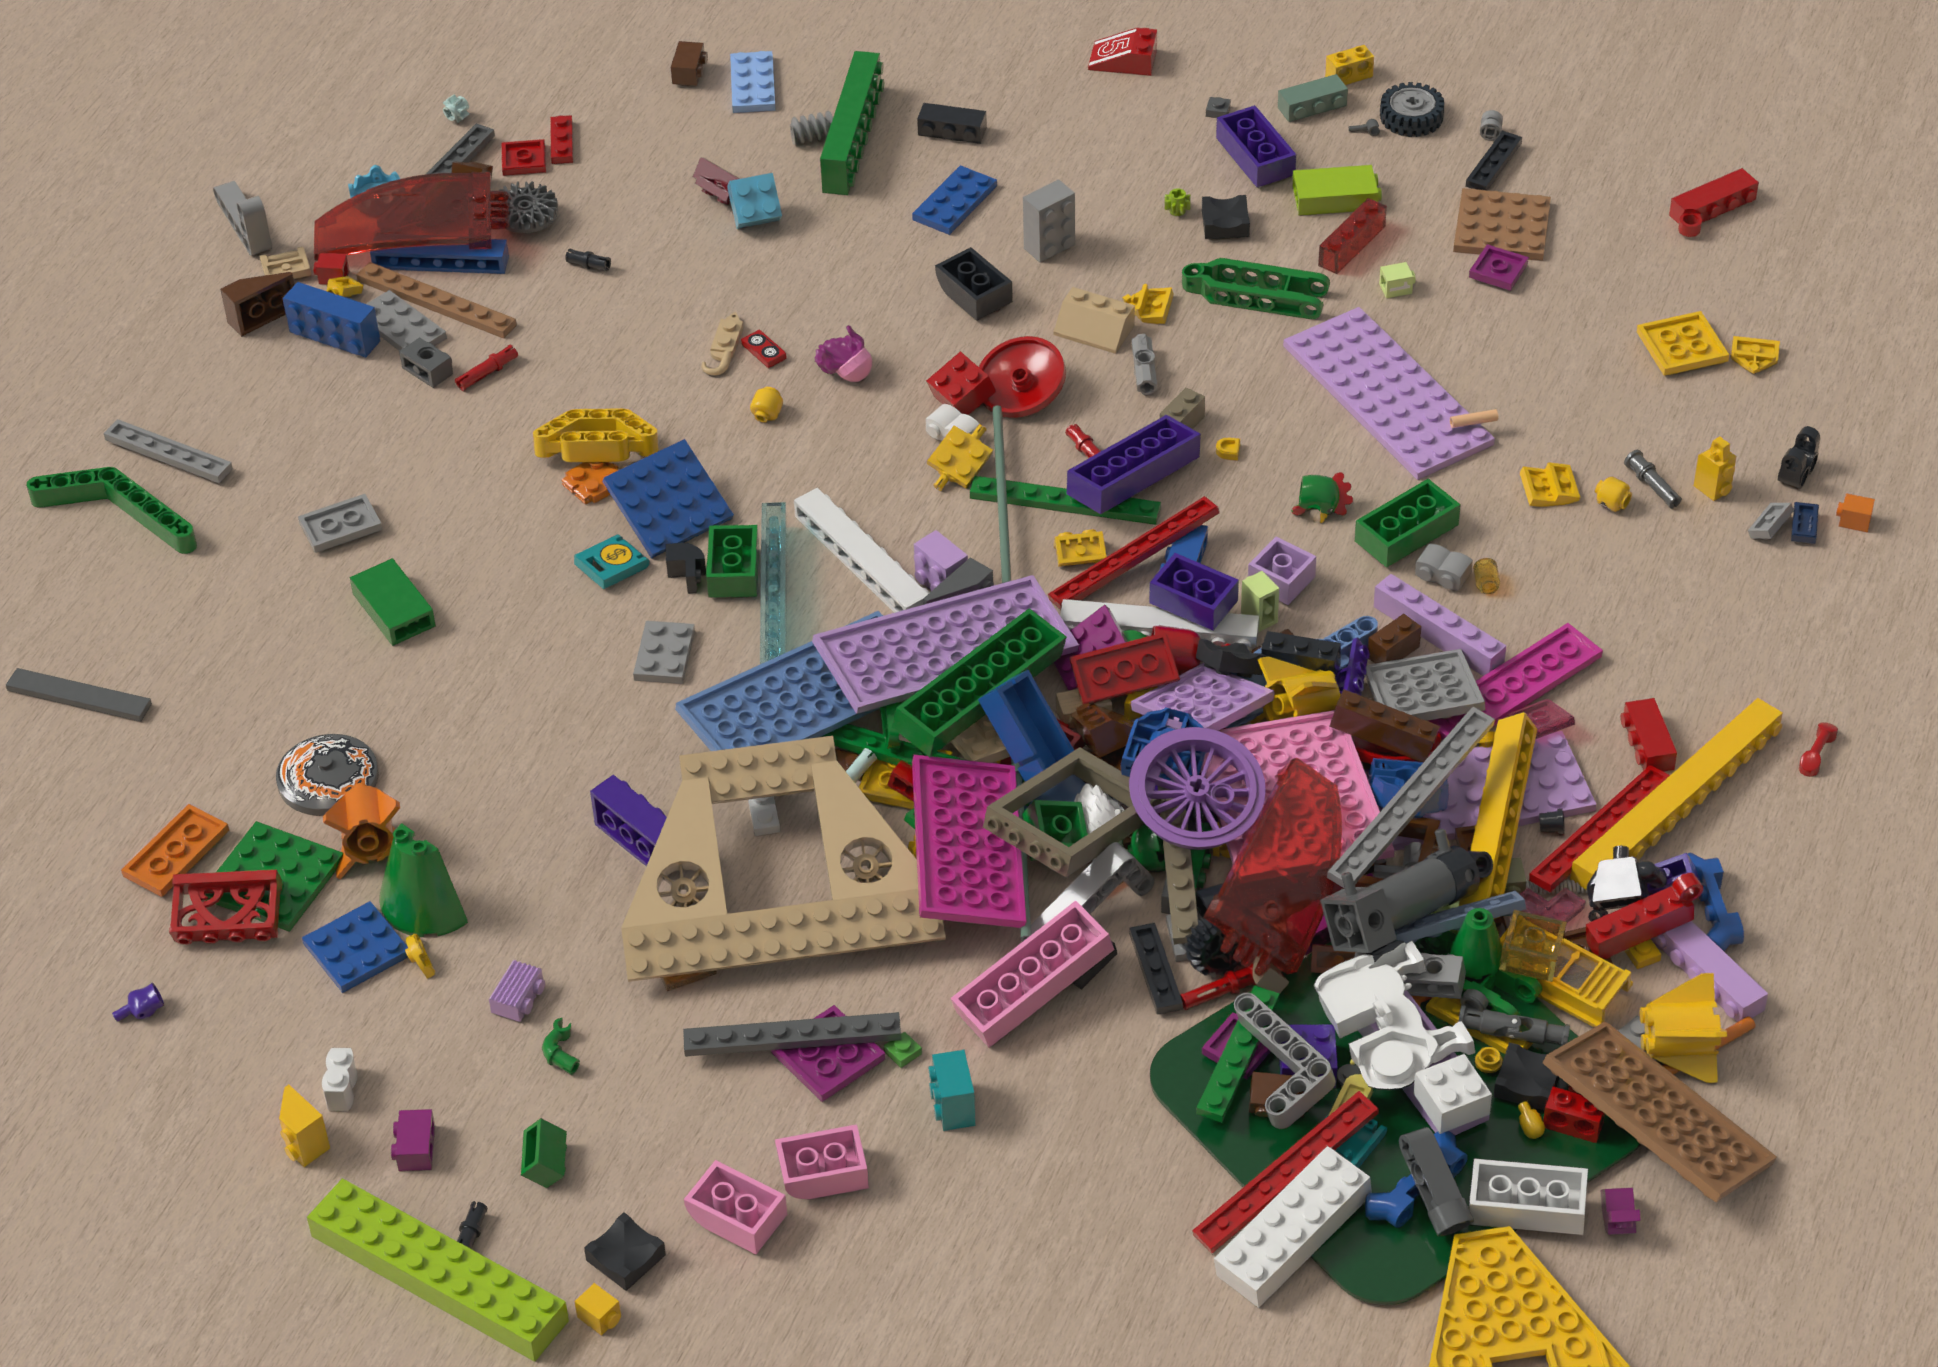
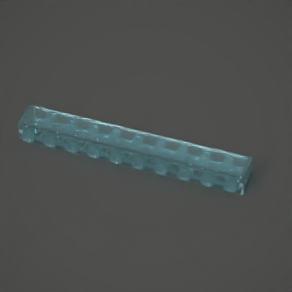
M786 502L762 503L760 664L787 653Z

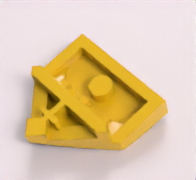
M1145 283L1142 285V290L1132 296L1127 294L1122 299L1125 303L1135 305V315L1143 323L1165 324L1174 293L1172 287L1149 289Z
M1733 336L1731 359L1753 374L1778 363L1780 341Z

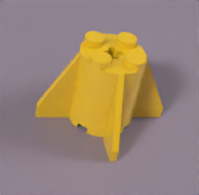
M1269 656L1258 659L1267 682L1265 687L1274 690L1273 701L1263 707V713L1252 720L1251 724L1335 710L1341 694L1332 671H1313Z
M1701 973L1651 1001L1646 1007H1640V1022L1644 1024L1645 1034H1641V1049L1647 1051L1650 1057L1706 1083L1718 1082L1717 1054H1719V1051L1715 1049V1046H1721V1037H1727V1031L1721 1028L1720 1015H1714L1713 1008L1717 1007L1714 992V973Z

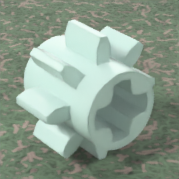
M453 94L443 102L445 105L443 113L450 121L456 119L457 123H459L469 115L467 112L469 103L464 97H456Z

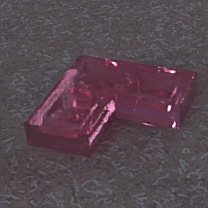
M1566 887L1549 902L1530 888H1527L1520 894L1525 899L1526 909L1518 911L1517 914L1519 915L1521 912L1524 914V917L1556 933L1585 908L1586 901Z

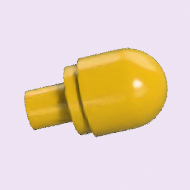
M1527 1101L1518 1105L1521 1112L1519 1123L1524 1134L1531 1139L1541 1137L1545 1131V1125L1537 1110L1531 1109Z

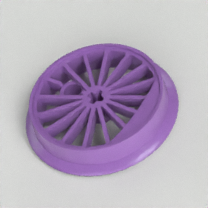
M1200 727L1176 729L1152 740L1137 756L1129 779L1130 797L1142 821L1164 841L1181 848L1194 850L1221 846L1246 832L1258 818L1264 805L1266 793L1264 775L1254 755L1235 738L1220 731ZM1195 751L1209 753L1201 776L1197 775ZM1190 752L1191 777L1177 753ZM1213 755L1226 760L1207 779L1205 778ZM1170 756L1183 778L1166 765ZM1230 765L1234 766L1239 772L1212 783ZM1161 772L1166 774L1174 782L1160 778L1159 776ZM1240 780H1244L1246 788L1233 789L1230 784ZM1157 785L1170 790L1154 791V788ZM1216 797H1226L1228 800L1220 802ZM1234 797H1248L1247 805L1233 802ZM1151 799H1172L1154 807L1150 804ZM1180 805L1165 820L1158 815L1160 812ZM1189 806L1181 829L1171 825ZM1194 807L1197 832L1185 830ZM1200 808L1213 831L1202 832ZM1209 809L1228 825L1219 828ZM1231 809L1241 814L1234 819L1226 812Z

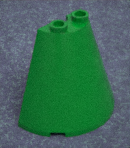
M401 823L393 832V841L380 889L379 903L384 918L396 930L407 935L417 934L419 937H424V934L437 933V936H442L460 929L468 923V920L439 849L427 840L414 841L415 832Z

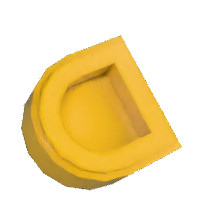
M1222 438L1217 441V456L1226 460L1238 461L1241 439Z

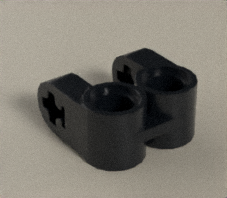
M1805 426L1800 430L1796 437L1795 445L1793 448L1788 449L1782 458L1778 481L1799 489L1804 486L1808 474H1811L1815 468L1819 455L1820 434L1815 428Z

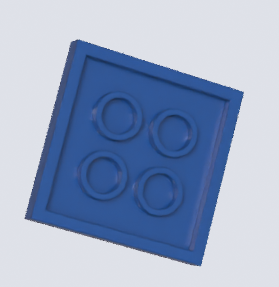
M371 901L302 937L304 946L342 993L408 958L405 952L408 946Z

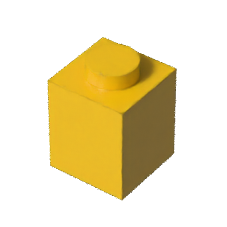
M595 1283L574 1301L577 1318L601 1336L608 1329L614 1328L621 1318L619 1301Z

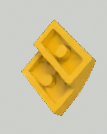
M1548 462L1545 469L1523 466L1520 471L1521 480L1530 506L1549 507L1577 502L1581 498L1570 465Z

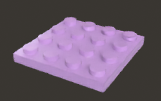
M1204 663L1180 675V681L1159 686L1131 701L1132 711L1142 715L1149 711L1162 710L1165 707L1190 713L1204 728L1218 731L1273 701L1274 690L1233 674L1229 676L1218 674L1216 669L1205 667ZM1179 718L1169 719V726L1181 729L1183 722H1180Z

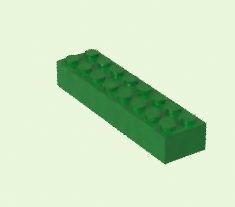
M854 51L820 157L822 193L848 195L850 187H854L855 173L859 172V159H863V145L866 146L868 142L867 132H871L872 118L875 119L876 105L880 104V92L884 91L885 82L884 79H881L884 63L880 62V53Z
M1030 608L896 707L892 728L928 757H931L986 715L978 701L979 698L1026 670H1029L1033 678L1062 656L1067 636Z

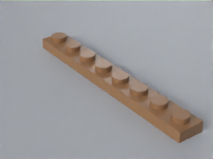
M369 262L356 274L357 281L383 292L390 290L401 299L503 339L517 326L516 319L372 262Z

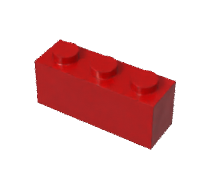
M1655 698L1625 702L1624 713H1621L1620 720L1622 727L1628 731L1630 746H1634L1637 764L1642 766L1643 771L1649 765L1663 772L1675 770L1677 751Z

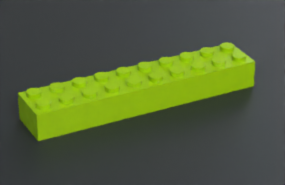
M343 1178L307 1216L310 1233L313 1238L534 1362L569 1322L566 1301Z

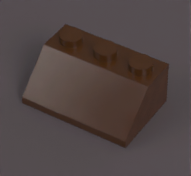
M1089 703L1077 707L1076 711L1070 714L1078 734L1082 736L1084 744L1099 757L1127 745L1133 722L1126 716L1095 704L1090 705Z

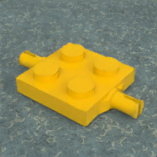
M978 424L972 434L964 432L955 425L951 428L927 460V464L941 475L933 485L936 489L938 488L939 491H942L948 481L955 482L967 489L974 477L993 454V449L979 440L987 431L984 426L982 427L981 424Z

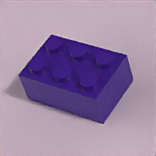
M1174 553L1150 581L1149 603L1214 631L1238 601L1239 580Z

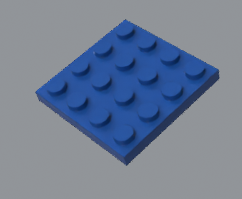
M685 439L604 477L602 481L651 559L666 552V544L687 542L709 531V526L721 525L732 520L734 516Z

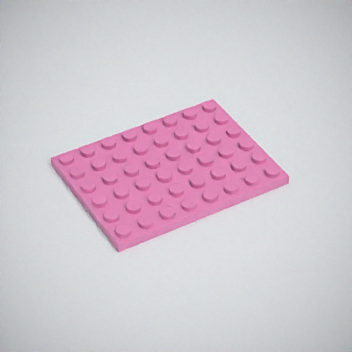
M1335 710L1218 730L1238 740L1254 755L1265 779V800L1258 818L1246 832L1226 843L1239 884L1332 868L1380 813L1351 735L1329 727ZM1207 752L1206 755H1205V759H1204V762H1203V766H1202L1201 771H1203V768H1204V766H1205L1206 760H1207V758H1208V755H1209L1208 752ZM1213 755L1205 778L1207 779L1226 760ZM1230 765L1212 783L1239 772L1234 766ZM1244 780L1230 784L1233 789L1246 788ZM1216 797L1220 802L1228 800L1226 797ZM1234 797L1233 802L1246 806L1248 797ZM1231 809L1226 812L1234 819L1241 814ZM1217 816L1220 828L1228 825ZM1392 843L1377 860L1394 857Z

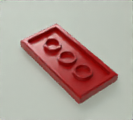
M1166 632L1069 658L1082 705L1087 703L1094 704L1180 681Z

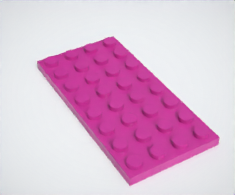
M914 755L912 771L920 918L1016 928L1025 926L1026 910L1021 850L983 828L987 806L1017 788L1015 766ZM1018 810L1012 813L1019 817Z

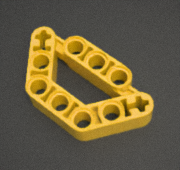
M625 408L572 409L533 431L535 456L540 458H548L557 453H562V459L566 462H620L629 459L630 452H636L641 456L648 457L659 451L657 429L631 410Z

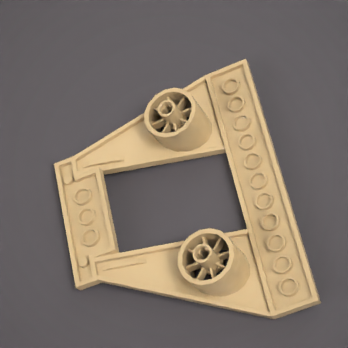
M833 736L679 755L682 775L681 785L621 927L628 982L945 940L943 920L920 918L916 858L837 762ZM815 789L832 900L727 914L712 804L811 792ZM861 846L862 854L858 857L849 853L852 849ZM864 846H872L877 851L873 855L865 854ZM882 851L889 862L878 863L876 857ZM844 856L853 861V867H841ZM862 866H867L868 870L862 869ZM891 867L888 874L884 877L877 873L880 868ZM680 870L679 879L673 881L667 877L670 873ZM682 870H691L696 873L691 879L683 878ZM854 872L855 879H850L845 873ZM701 875L708 886L696 887L694 882ZM874 878L878 879V881L869 883L872 880H874ZM663 879L671 885V891L658 892ZM681 890H686L687 893L681 894ZM707 891L701 901L695 898L697 892ZM672 896L674 901L670 905L661 897Z

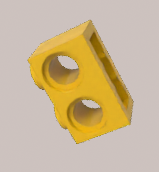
M1365 45L1326 56L1325 77L1337 74L1345 85L1373 77L1374 56Z

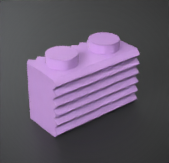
M513 960L489 998L491 1013L521 1022L524 1015H528L531 1012L536 995H541L544 990L545 980H543L542 969Z

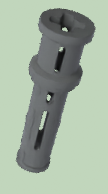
M1634 450L1627 455L1624 465L1627 468H1631L1640 481H1645L1666 502L1669 508L1673 509L1674 506L1677 507L1681 503L1682 498L1658 475L1655 465L1652 462H1648L1640 450Z

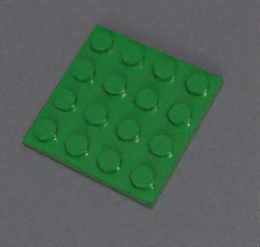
M256 821L216 872L277 870L282 879L278 928L290 932L334 875L344 853ZM265 891L261 902L269 905L270 891ZM230 892L224 893L222 898L216 903L218 906L238 912L244 906L237 903ZM240 892V893H239V896H240L241 898L249 900V898H246V897L244 896V895H246L248 892ZM206 893L205 896L211 899L214 893ZM256 908L255 911L259 913L261 919H254L265 922L268 918V913L263 909Z

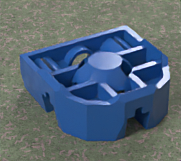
M1165 707L1162 710L1147 712L1133 723L1122 757V775L1130 777L1131 769L1137 756L1147 744L1164 733L1176 730L1173 727H1167L1169 719L1179 718V721L1183 722L1181 728L1204 727L1190 713ZM1195 751L1197 775H1200L1207 752ZM1190 752L1177 753L1191 777ZM1170 756L1166 765L1183 778ZM1160 774L1159 776L1160 778L1174 782L1166 774Z
M1373 758L1369 769L1368 782L1377 805L1384 808L1423 762ZM1447 779L1413 818H1421L1425 814L1437 813L1447 809L1449 799Z

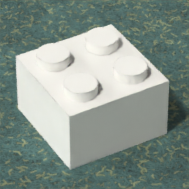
M1465 1054L1415 1073L1413 1093L1440 1134L1490 1115L1492 1094Z

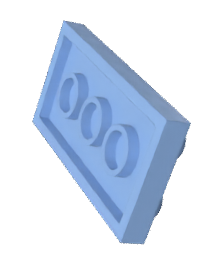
M772 51L730 54L733 113L776 111Z

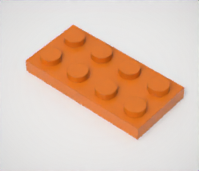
M188 804L121 869L122 875L126 879L163 897L173 887V874H186L230 831L229 826L226 822Z

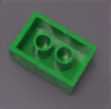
M758 525L709 526L706 572L708 598L757 597L759 562Z

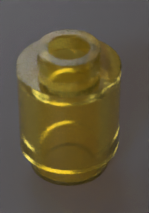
M1482 558L1476 561L1473 565L1476 587L1483 594L1495 593L1500 585L1497 562L1491 558Z

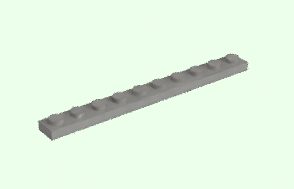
M1472 707L1328 871L1327 878L1344 888L1341 875L1350 872L1352 873L1354 884H1356L1493 727L1495 719Z

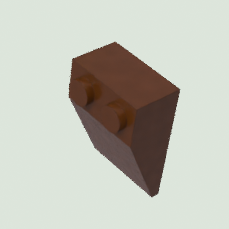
M291 272L244 278L221 288L227 323L242 337L286 315L283 297L295 285L293 274Z

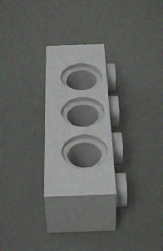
M1356 952L1355 958L1366 953ZM1420 953L1424 959L1426 972L1405 974L1407 979L1403 983H1410L1412 985L1407 990L1411 996L1461 999L1466 975L1463 956Z

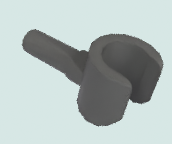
M1369 119L1363 125L1348 126L1349 131L1368 130L1371 136H1376L1380 133L1379 124L1375 119Z

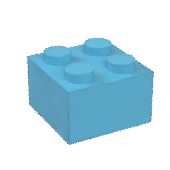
M773 173L729 181L727 188L736 229L780 221L782 212Z

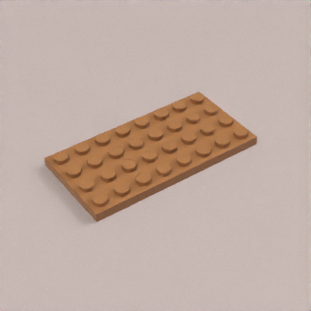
M1606 1021L1547 1054L1543 1061V1064L1554 1075L1563 1079L1574 1091L1583 1095L1598 1110L1603 1111L1619 1127L1624 1128L1640 1144L1649 1148L1661 1161L1670 1165L1685 1180L1690 1181L1706 1197L1714 1202H1718L1772 1166L1777 1156Z

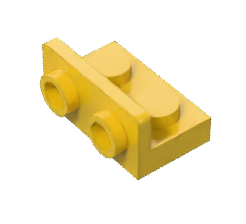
M1089 529L1080 534L1064 532L1054 538L1053 544L1054 549H1056L1058 567L1096 563L1107 557L1103 531L1096 532L1095 529Z

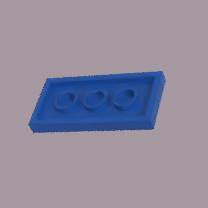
M960 165L912 213V220L950 235L997 187V179Z

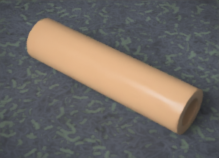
M1494 409L1451 416L1450 425L1451 428L1498 421V412Z

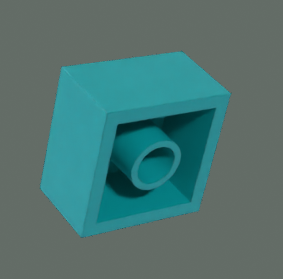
M965 1049L932 1054L933 1066H928L929 1090L931 1099H934L935 1102L934 1114L936 1121L941 1120L943 1131L976 1126L975 1095Z

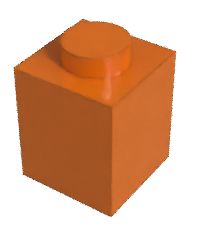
M1846 493L1844 503L1839 502L1836 516L1840 517L1839 527L1868 533L1875 499Z

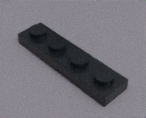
M1502 130L1466 179L1465 187L1488 191L1522 144V137Z
M1150 923L1129 927V935L1156 1014L1183 1010V1002L1156 924Z

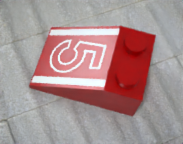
M1134 28L1094 41L1088 70L1151 76L1157 53V29Z

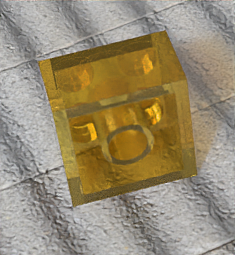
M1514 910L1504 941L1499 970L1553 982L1564 942L1567 922Z

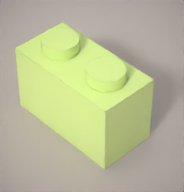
M1263 571L1242 580L1241 614L1259 616V632L1278 623L1279 587Z

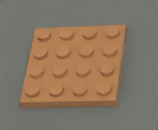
M1462 188L1453 252L1480 255L1488 244L1529 257V260L1543 261L1551 197Z

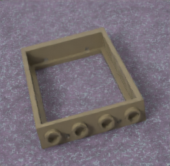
M1079 747L987 806L983 828L1062 876L1068 877L1099 856L1110 844L1120 842L1145 823L1137 814L1130 797V777L1122 775L1120 770ZM1073 774L1092 786L1098 785L1104 793L1129 807L1070 847L1012 814ZM1151 799L1150 801L1152 807L1161 803V799Z

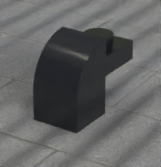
M689 543L666 544L668 578L686 577L688 594L697 593V583H702L701 576H706L704 553L700 548Z

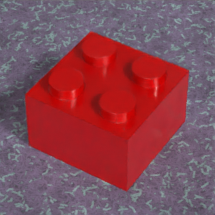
M961 351L926 380L933 396L939 402L951 405L961 414L966 415L971 414L996 392L989 375Z

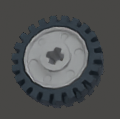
M1408 82V85L1399 83V87L1394 85L1391 89L1388 88L1386 93L1382 95L1380 104L1381 122L1383 125L1385 124L1386 129L1391 128L1393 133L1398 131V135L1401 136L1404 133H1407V137H1412V134H1415L1416 137H1421V133L1429 135V131L1435 132L1436 128L1439 129L1443 122L1444 98L1434 87L1430 89V85L1425 84L1422 87V83L1418 82L1416 85H1413V82Z

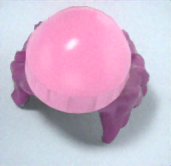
M847 325L846 329L849 335H846L844 338H831L818 346L819 349H816L815 362L824 373H837L844 380L859 382L870 373L872 357L864 348V339L850 325Z

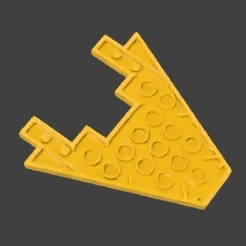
M1510 1226L1454 1234L1429 1367H1492L1491 1363L1546 1355L1549 1367H1630Z

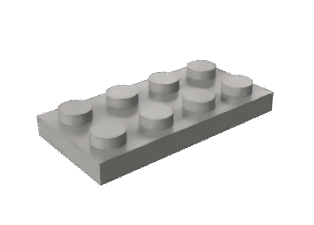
M390 290L367 303V305L375 307L380 337L399 351L419 337L426 342L432 343L434 346L447 339L445 330Z

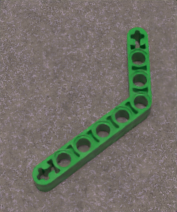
M115 467L32 477L27 481V490L31 504L34 507L43 508L108 499L177 552L189 554L197 548L194 529L188 521Z

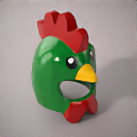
M1342 472L1336 473L1332 478L1323 475H1304L1301 479L1299 504L1294 506L1291 512L1295 515H1301L1307 509L1315 508L1320 512V523H1323L1331 513L1345 516L1347 514L1345 505H1350L1353 502V497L1347 495L1352 486L1349 482H1343L1344 474Z

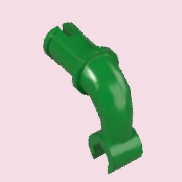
M558 1018L553 1023V1030L543 1041V1055L547 1060V1064L558 1066L565 1072L573 1075L579 1068L580 1060L564 1052L562 1047L558 1045L559 1041H566L571 1037V1023L567 1027L562 1028L563 1018Z

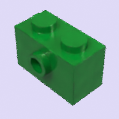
M542 1118L523 1131L521 1176L545 1188L561 1180L566 1171L567 1131Z

